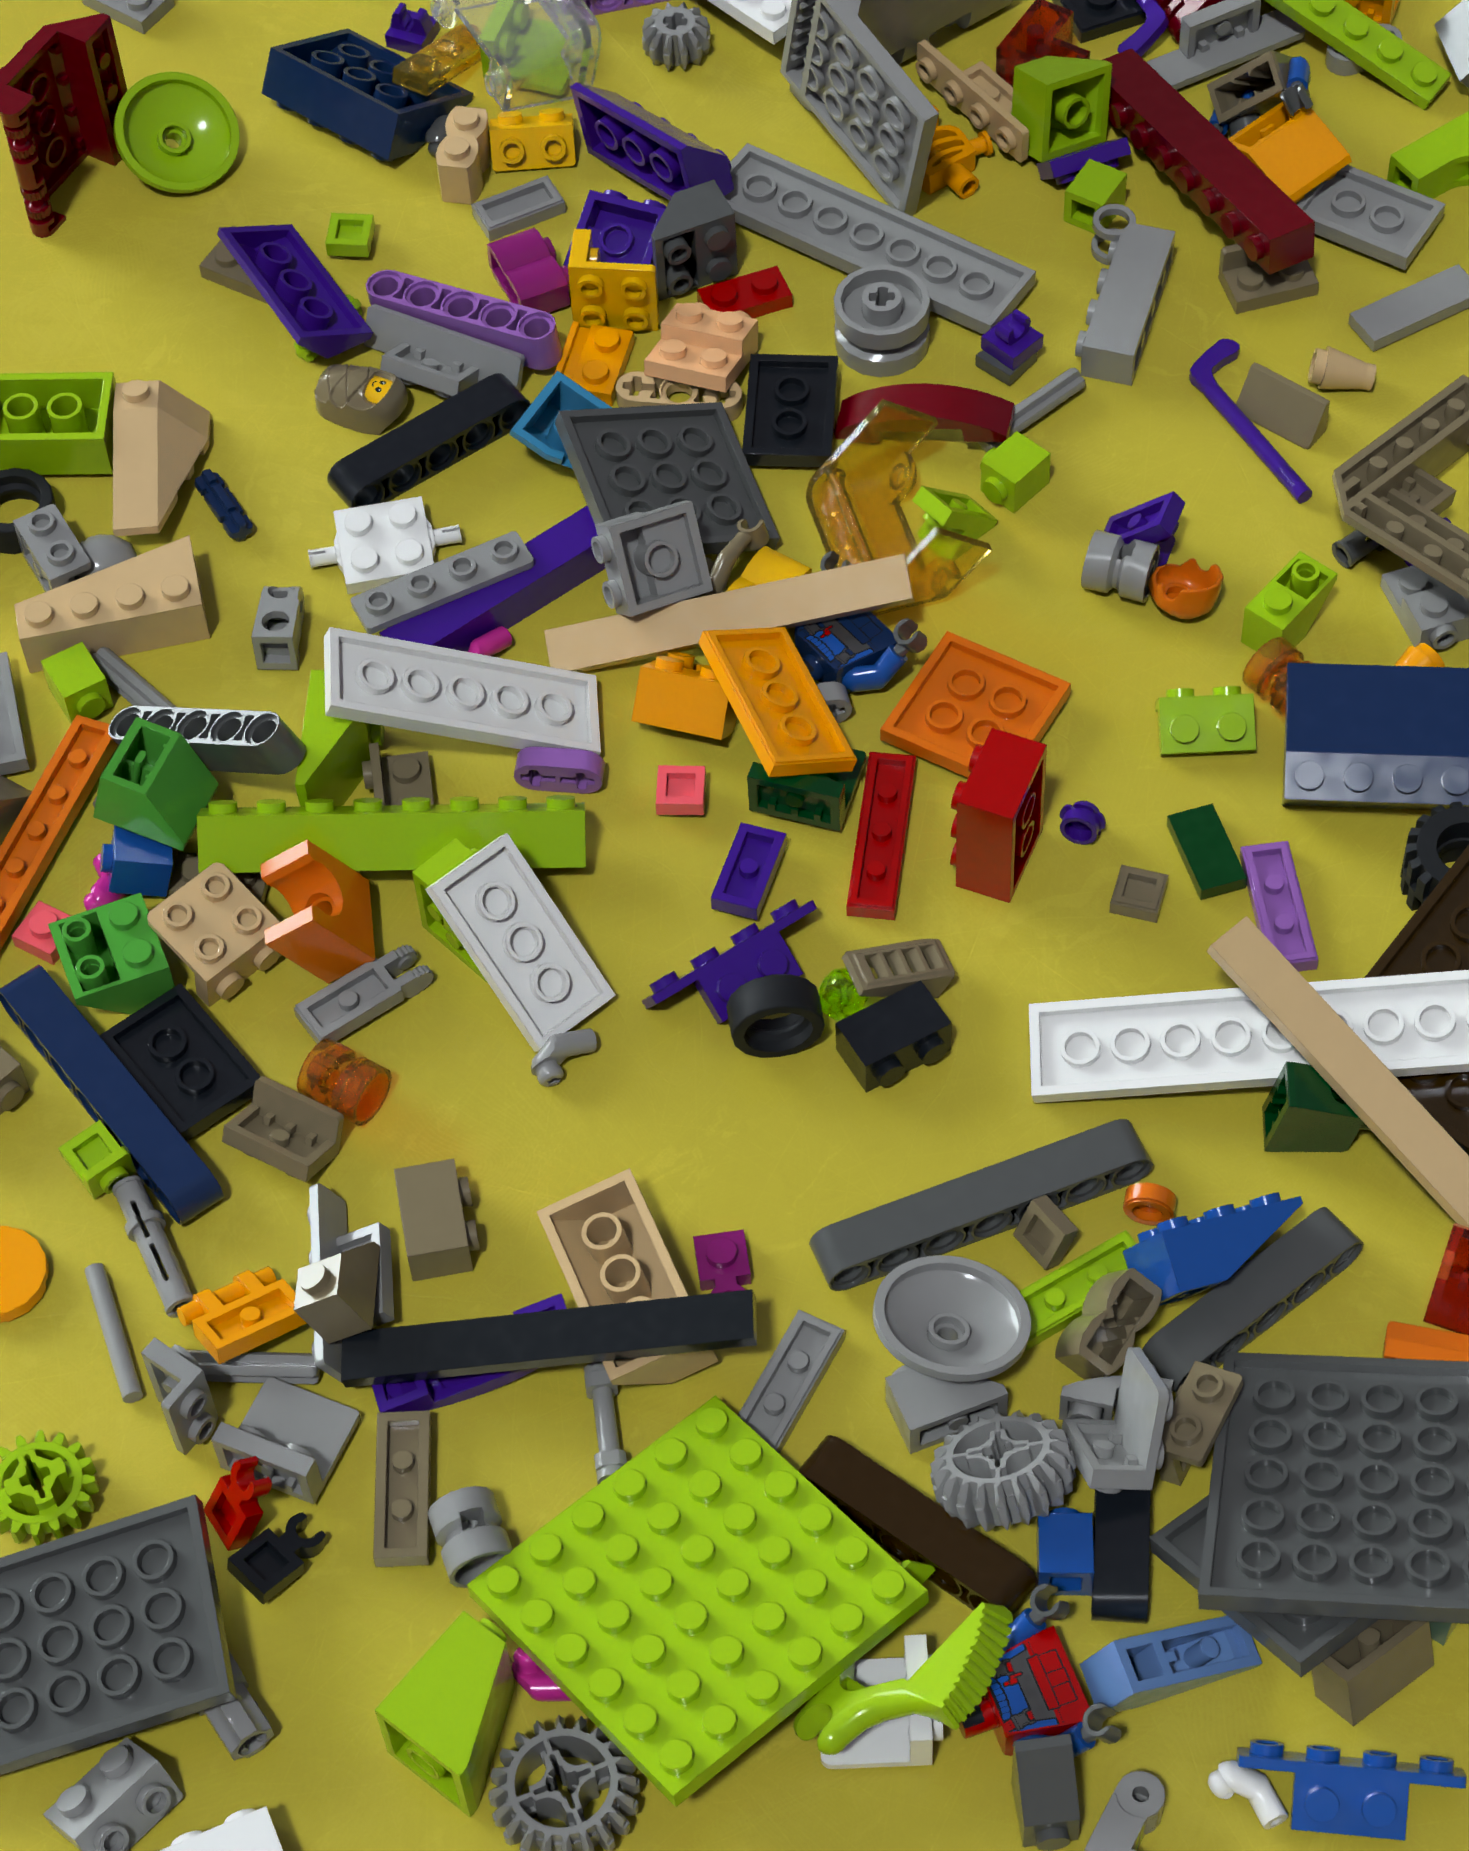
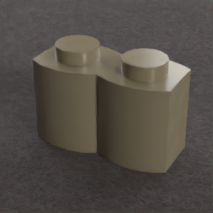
M1134 1268L1105 1274L1088 1291L1084 1300L1082 1315L1074 1319L1062 1332L1056 1346L1055 1358L1082 1379L1108 1376L1114 1373L1124 1364L1127 1348L1133 1347L1135 1332L1145 1327L1155 1315L1161 1301L1162 1289Z

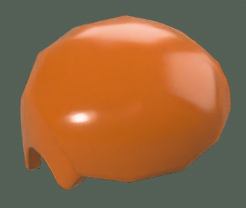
M1191 558L1181 565L1165 564L1156 567L1148 587L1154 603L1162 611L1179 619H1193L1210 612L1219 598L1224 576L1217 564H1213L1208 571H1205L1198 566L1196 559Z

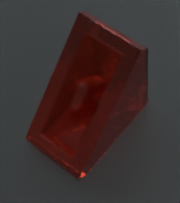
M1454 1223L1423 1321L1469 1335V1227Z

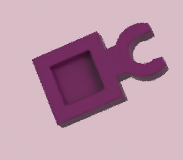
M744 1229L693 1236L701 1291L713 1289L710 1294L745 1290L741 1285L751 1284V1272Z

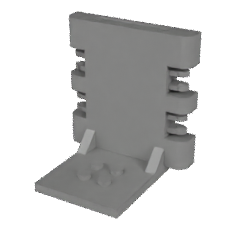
M792 0L780 72L790 83L789 90L802 106L816 115L888 205L913 216L916 214L939 113L898 64L917 55V43L924 39L929 42V37L936 34L938 29L949 27L955 23L963 29L968 28L1007 7L1013 0Z

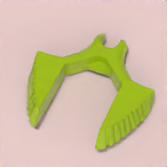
M905 1560L900 1564L921 1585L935 1571L932 1565L911 1560ZM981 1602L908 1681L901 1678L865 1687L854 1680L855 1663L810 1698L797 1713L793 1724L795 1734L801 1740L807 1741L814 1738L820 1732L817 1740L819 1751L826 1755H836L867 1729L888 1720L914 1714L931 1718L957 1730L960 1727L959 1723L966 1721L967 1714L971 1715L974 1712V1706L981 1703V1697L986 1695L988 1691L986 1688L992 1683L991 1677L995 1676L997 1672L995 1668L999 1667V1659L1003 1657L1005 1652L1003 1648L1008 1645L1010 1640L1006 1636L1010 1635L1012 1628L1008 1627L1009 1624L1013 1623L1012 1613L1005 1606Z

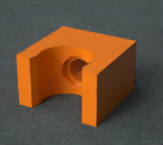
M305 840L260 864L261 879L284 896L294 914L264 930L265 945L328 984L345 976L361 965L376 960L370 884L367 878L309 840Z

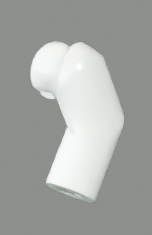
M1230 1760L1219 1763L1218 1770L1209 1774L1208 1786L1212 1793L1220 1799H1229L1234 1793L1247 1798L1265 1830L1280 1825L1288 1818V1813L1269 1779L1263 1773L1252 1768L1238 1767L1236 1761Z

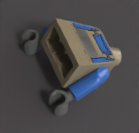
M1270 50L1207 84L1214 106L1209 122L1225 135L1229 129V124L1233 120L1253 113H1259L1262 116L1282 101L1290 116H1293L1302 107L1309 109L1313 102L1308 90V85L1311 81L1308 61L1300 56L1293 58Z

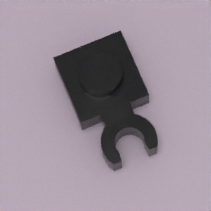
M303 1512L289 1519L286 1524L285 1533L282 1536L278 1537L271 1529L267 1528L228 1558L227 1570L263 1605L303 1574L304 1562L300 1558L308 1559L315 1557L325 1546L326 1534L322 1530L309 1539H304L297 1535L306 1528L307 1516Z

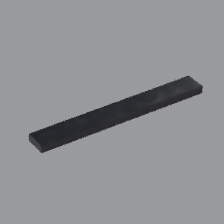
M750 1289L371 1329L342 1339L341 1382L346 1388L756 1346V1297L753 1290Z

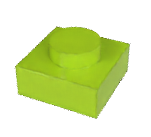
M331 213L325 242L327 256L369 257L375 230L373 214Z

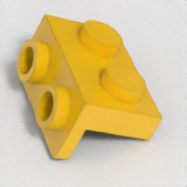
M547 108L540 110L539 115L522 116L520 111H506L497 114V118L490 119L489 135L494 171L566 167L576 164L573 113H564L562 108Z

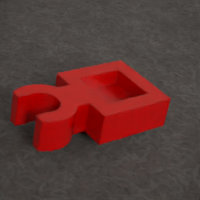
M256 1456L235 1461L231 1468V1474L220 1477L204 1508L206 1516L228 1551L242 1548L248 1543L264 1514L260 1508L258 1498L266 1496L272 1487V1481L269 1477L255 1480L254 1469L259 1462Z

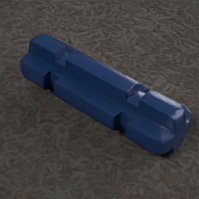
M210 469L203 470L201 476L195 478V487L201 496L204 495L205 502L219 523H223V528L228 536L235 538L238 542L245 540L246 536L253 532V524L247 515H243V509L228 487L225 488V483L219 474L213 473Z

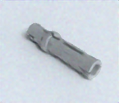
M136 1175L125 1177L112 1188L113 1195L117 1198L127 1221L124 1227L129 1240L136 1242L149 1275L164 1304L168 1317L176 1318L178 1317L176 1309L191 1302L193 1294L164 1231L166 1221L161 1211L154 1209L144 1187L143 1179Z

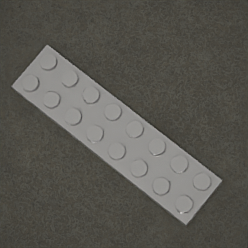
M749 143L730 162L734 190L727 194L725 198L735 213L736 223L848 274L865 266L886 264L903 267L918 275L927 286L930 297V311L981 334H985L1012 313L1036 283V271Z

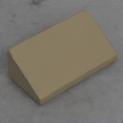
M1254 362L1251 365L1236 403L1250 421L1304 449H1310L1326 431L1330 404L1328 399Z

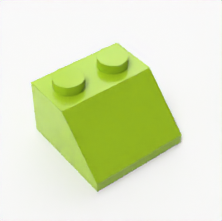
M1045 56L1014 66L1011 114L1029 130V156L1042 163L1106 141L1112 63L1106 60Z

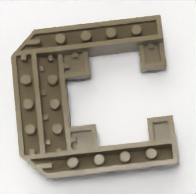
M1463 374L1333 471L1332 480L1343 522L1469 600V534L1439 516L1440 513L1452 505L1456 490L1435 478L1469 452V377Z

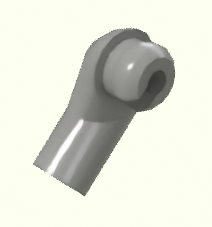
M591 1028L552 1035L532 1059L531 1072L537 1076L538 1082L546 1087L558 1084L564 1075L560 1065L567 1057L594 1052L597 1047L594 1031Z

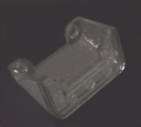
M431 0L430 9L434 20L439 22L443 28L449 29L456 27L460 19L490 59L489 70L484 78L487 93L494 97L504 112L571 100L573 95L570 86L576 82L593 87L602 37L595 15L583 0Z

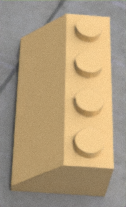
M630 1168L536 1211L578 1308L689 1296ZM714 1350L602 1361L612 1385L672 1384L719 1362Z

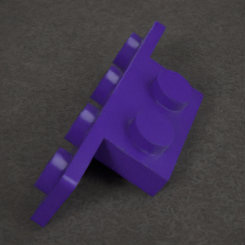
M795 899L791 900L770 913L774 922L759 930L756 923H753L732 935L730 938L734 946L721 954L718 953L714 946L690 960L694 970L678 978L676 972L672 971L650 984L649 986L653 994L643 999L642 1003L648 1009L694 983L717 1024L728 1019L726 1007L730 995L741 985L756 978L773 974H791L795 976L803 974L779 931L816 910L817 906L813 900L801 906L798 905Z

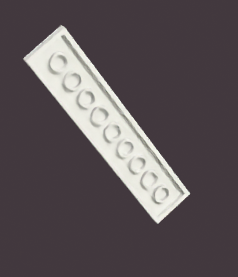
M1469 970L1308 982L1395 1077L1469 1072ZM1240 988L1029 1004L1031 1096L1034 1103L1273 1086L1286 1061L1310 1065Z

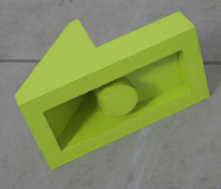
M921 486L912 500L925 511L923 515L925 522L918 531L919 538L945 559L955 556L994 528L998 522L993 515L966 494Z

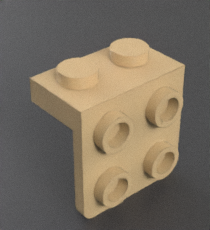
M222 863L211 864L150 910L147 915L148 925L194 972L196 994L208 1007H211L221 998L227 1000L234 996L242 988L244 981L257 970L264 971L269 969L281 956V954L265 945L264 930L280 923V921Z

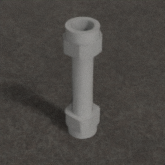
M602 1361L592 1362L584 1367L587 1398L593 1399L599 1452L594 1455L597 1484L627 1463L626 1451L621 1450L619 1446L613 1398L618 1394L617 1385H612Z

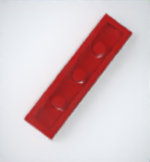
M869 752L846 905L847 916L895 920L916 771V756Z

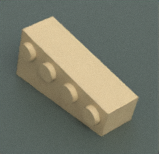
M190 535L14 604L19 641L29 673L43 671L41 660L80 642L84 643L91 655L97 653L101 647H106L117 656L210 639L200 578Z

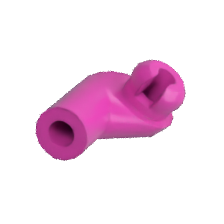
M520 1647L515 1650L513 1654L514 1662L511 1666L513 1676L531 1698L540 1702L572 1701Z

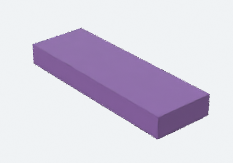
M1282 841L1242 846L1240 848V860L1247 877L1246 885L1257 928L1298 972L1317 969L1318 956L1289 842Z

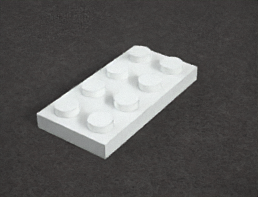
M508 833L500 835L425 889L534 1052H538L552 1035L567 1032L616 996Z

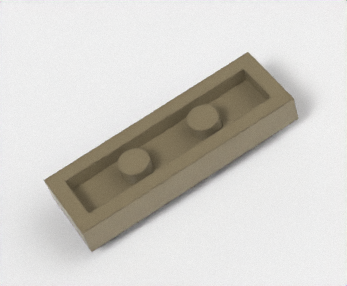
M430 1410L377 1413L373 1559L376 1567L429 1565L430 1521L427 1512L430 1508L432 1418Z

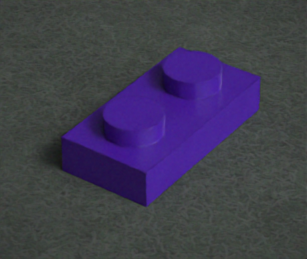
M1124 137L1112 139L1042 163H1037V168L1041 180L1055 178L1056 184L1060 185L1073 181L1089 158L1115 168L1120 166L1119 157L1132 153L1128 139Z
M741 822L712 893L711 908L758 920L787 846V834Z

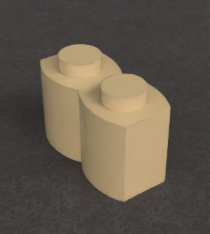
M456 106L446 119V137L440 142L436 151L440 191L443 202L471 205L481 195L483 189L482 174L487 170L492 160L488 115L486 109Z

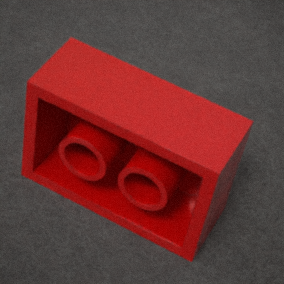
M991 728L984 745L977 744L975 746L968 767V771L971 773L967 782H958L951 802V809L957 810V814L951 828V837L956 838V843L951 854L950 865L956 866L957 887L1007 903L1011 902L1043 830L1047 744Z

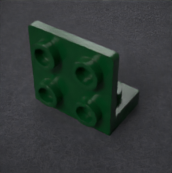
M852 749L857 758L852 772L768 777L763 765L753 762L747 776L749 810L840 831L865 765L866 753Z

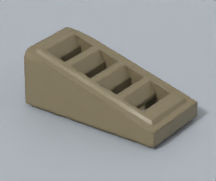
M919 939L847 951L842 956V960L859 996L888 997L921 980L933 998H938L955 976L954 968L939 939ZM870 968H874L878 976L877 979L874 978Z

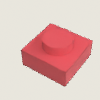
M658 765L656 814L704 815L705 766Z
M38 901L11 935L15 947L55 965L60 957L48 924L70 917V915Z

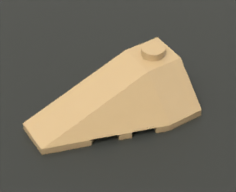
M132 380L126 383L115 384L113 406V533L115 537L160 533L178 501L177 492L184 480L190 481L195 472L193 464L199 454L205 455L210 446V411L160 380Z

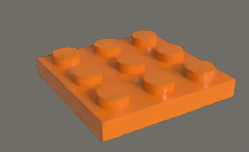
M947 631L881 727L880 740L968 778L971 773L968 771L972 752L977 744L984 745L991 728L1040 742L1070 696L1071 683Z

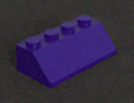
M577 82L570 86L587 151L591 155L669 201L675 192L713 179L724 196L734 190L730 172L731 163L721 150L713 149L699 141L693 134L685 133L671 125L665 118L657 117L645 110L639 103L631 102L617 93Z

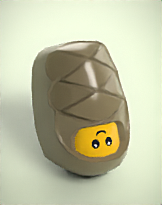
M352 364L330 365L322 372L316 389H314L315 404L320 416L334 424L365 434L380 435L386 427L401 415L408 403L407 390L400 378L392 373L370 366L365 367Z

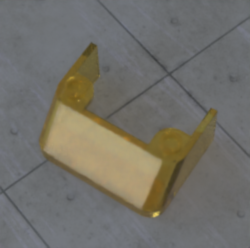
M884 399L876 405L815 472L806 490V502L826 553L834 551L839 555V561L834 568L841 567L844 560L857 564L905 553L915 602L871 611L875 616L946 598L992 551L989 543L936 526L918 545L916 544L900 502L913 489L917 480L916 465L911 453L938 425V422L934 416Z

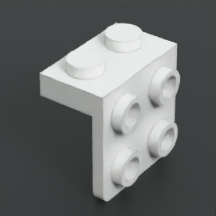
M926 1634L904 1635V1657L857 1660L855 1662L854 1680L865 1687L901 1678L908 1681L932 1655L927 1653ZM917 1714L888 1720L864 1731L836 1755H826L820 1752L821 1763L827 1769L932 1765L933 1741H943V1723Z

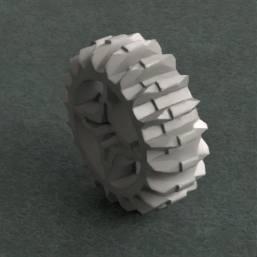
M1020 1410L1015 1411L1011 1416H1002L998 1411L994 1418L985 1420L978 1417L977 1423L971 1426L959 1425V1434L944 1437V1446L934 1450L935 1460L930 1464L933 1490L936 1500L940 1503L941 1507L951 1517L956 1516L961 1519L967 1529L981 1524L986 1532L995 1526H1004L1008 1531L1012 1524L1020 1522L1029 1526L1030 1519L1035 1516L1048 1517L1049 1507H1058L1064 1504V1495L1073 1491L1072 1481L1076 1477V1461L1070 1440L1066 1437L1065 1431L1058 1429L1055 1420H1043L1039 1413H1033L1024 1417Z
M558 1715L555 1719V1729L546 1731L545 1726L537 1720L533 1725L535 1737L529 1739L525 1734L517 1732L514 1740L518 1751L502 1748L499 1756L504 1767L493 1768L491 1771L492 1783L497 1787L491 1789L488 1793L490 1805L497 1807L492 1814L495 1826L499 1828L506 1827L503 1832L505 1842L509 1846L521 1842L520 1851H595L594 1847L600 1845L607 1851H613L615 1840L611 1832L627 1835L630 1831V1824L625 1816H633L638 1813V1801L632 1797L640 1792L639 1779L632 1776L636 1766L626 1756H622L623 1753L612 1741L607 1742L608 1737L598 1727L589 1734L587 1720L582 1716L575 1722L573 1729L566 1728L565 1719ZM562 1757H575L589 1762L573 1765L566 1762ZM544 1764L546 1769L545 1775L540 1781L529 1786L530 1792L521 1795L523 1785L535 1769ZM555 1775L560 1777L563 1787L566 1786L568 1791L573 1793L571 1798L574 1809L570 1808L566 1797H562V1794L557 1790L558 1786ZM609 1788L608 1795L601 1808L592 1817L585 1820L584 1808L589 1802L600 1797L599 1791ZM555 1818L564 1822L567 1827H552L539 1822Z

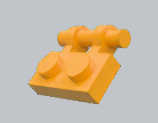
M269 1266L254 1273L246 1270L233 1277L232 1283L213 1292L210 1289L202 1290L192 1296L191 1302L176 1309L182 1325L186 1327L193 1324L194 1336L219 1365L307 1324L293 1310L295 1291L283 1278L277 1281L273 1270Z

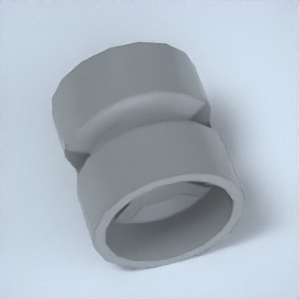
M1096 530L1091 538L1084 561L1081 577L1082 588L1106 594L1114 588L1117 589L1119 596L1122 598L1145 603L1150 594L1148 587L1150 578L1156 567H1158L1160 546L1134 539L1130 544H1125L1121 535Z
M472 1486L452 1491L435 1501L427 1512L436 1542L443 1547L441 1556L450 1583L456 1587L467 1588L469 1582L513 1550L507 1531L500 1527L502 1518L493 1491L487 1487Z

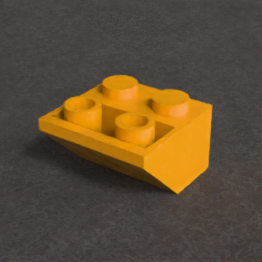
M1283 101L1228 138L1234 146L1295 203L1301 201L1306 193L1322 182L1335 177L1339 170L1352 162L1350 154L1312 108L1306 109L1302 107L1293 116H1290Z
M668 652L667 656H657L656 660L640 666L631 721L722 740L732 734L738 718L711 666L694 663V655L684 652Z

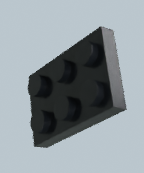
M751 354L742 448L749 466L832 467L838 356Z
M181 983L99 1035L186 1142L253 1098L255 1081L261 1077Z

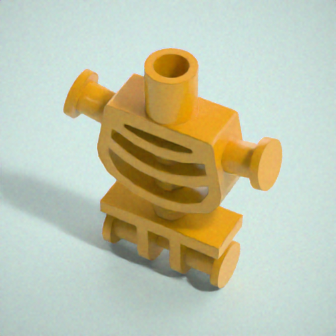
M933 105V107L939 113V109ZM938 115L921 190L931 195L948 185L962 199L973 195L979 186V179L971 173L975 171V157L982 153L985 156L993 154V144L989 134L983 130L978 132V137L968 140L958 127L951 125L939 126Z

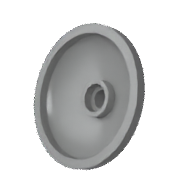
M935 1255L903 1263L882 1280L877 1289L873 1304L872 1316L874 1327L886 1349L907 1367L935 1379L969 1382L996 1376L1018 1361L1026 1349L1030 1336V1311L1019 1290L996 1270L967 1258Z

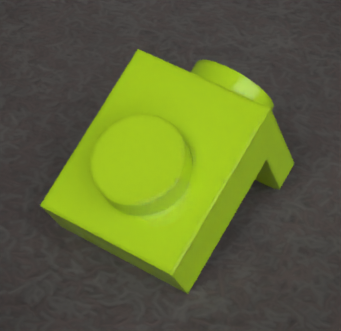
M101 1120L58 1148L63 1159L94 1200L104 1193H113L112 1188L118 1181L136 1172L129 1152L124 1146L120 1147Z

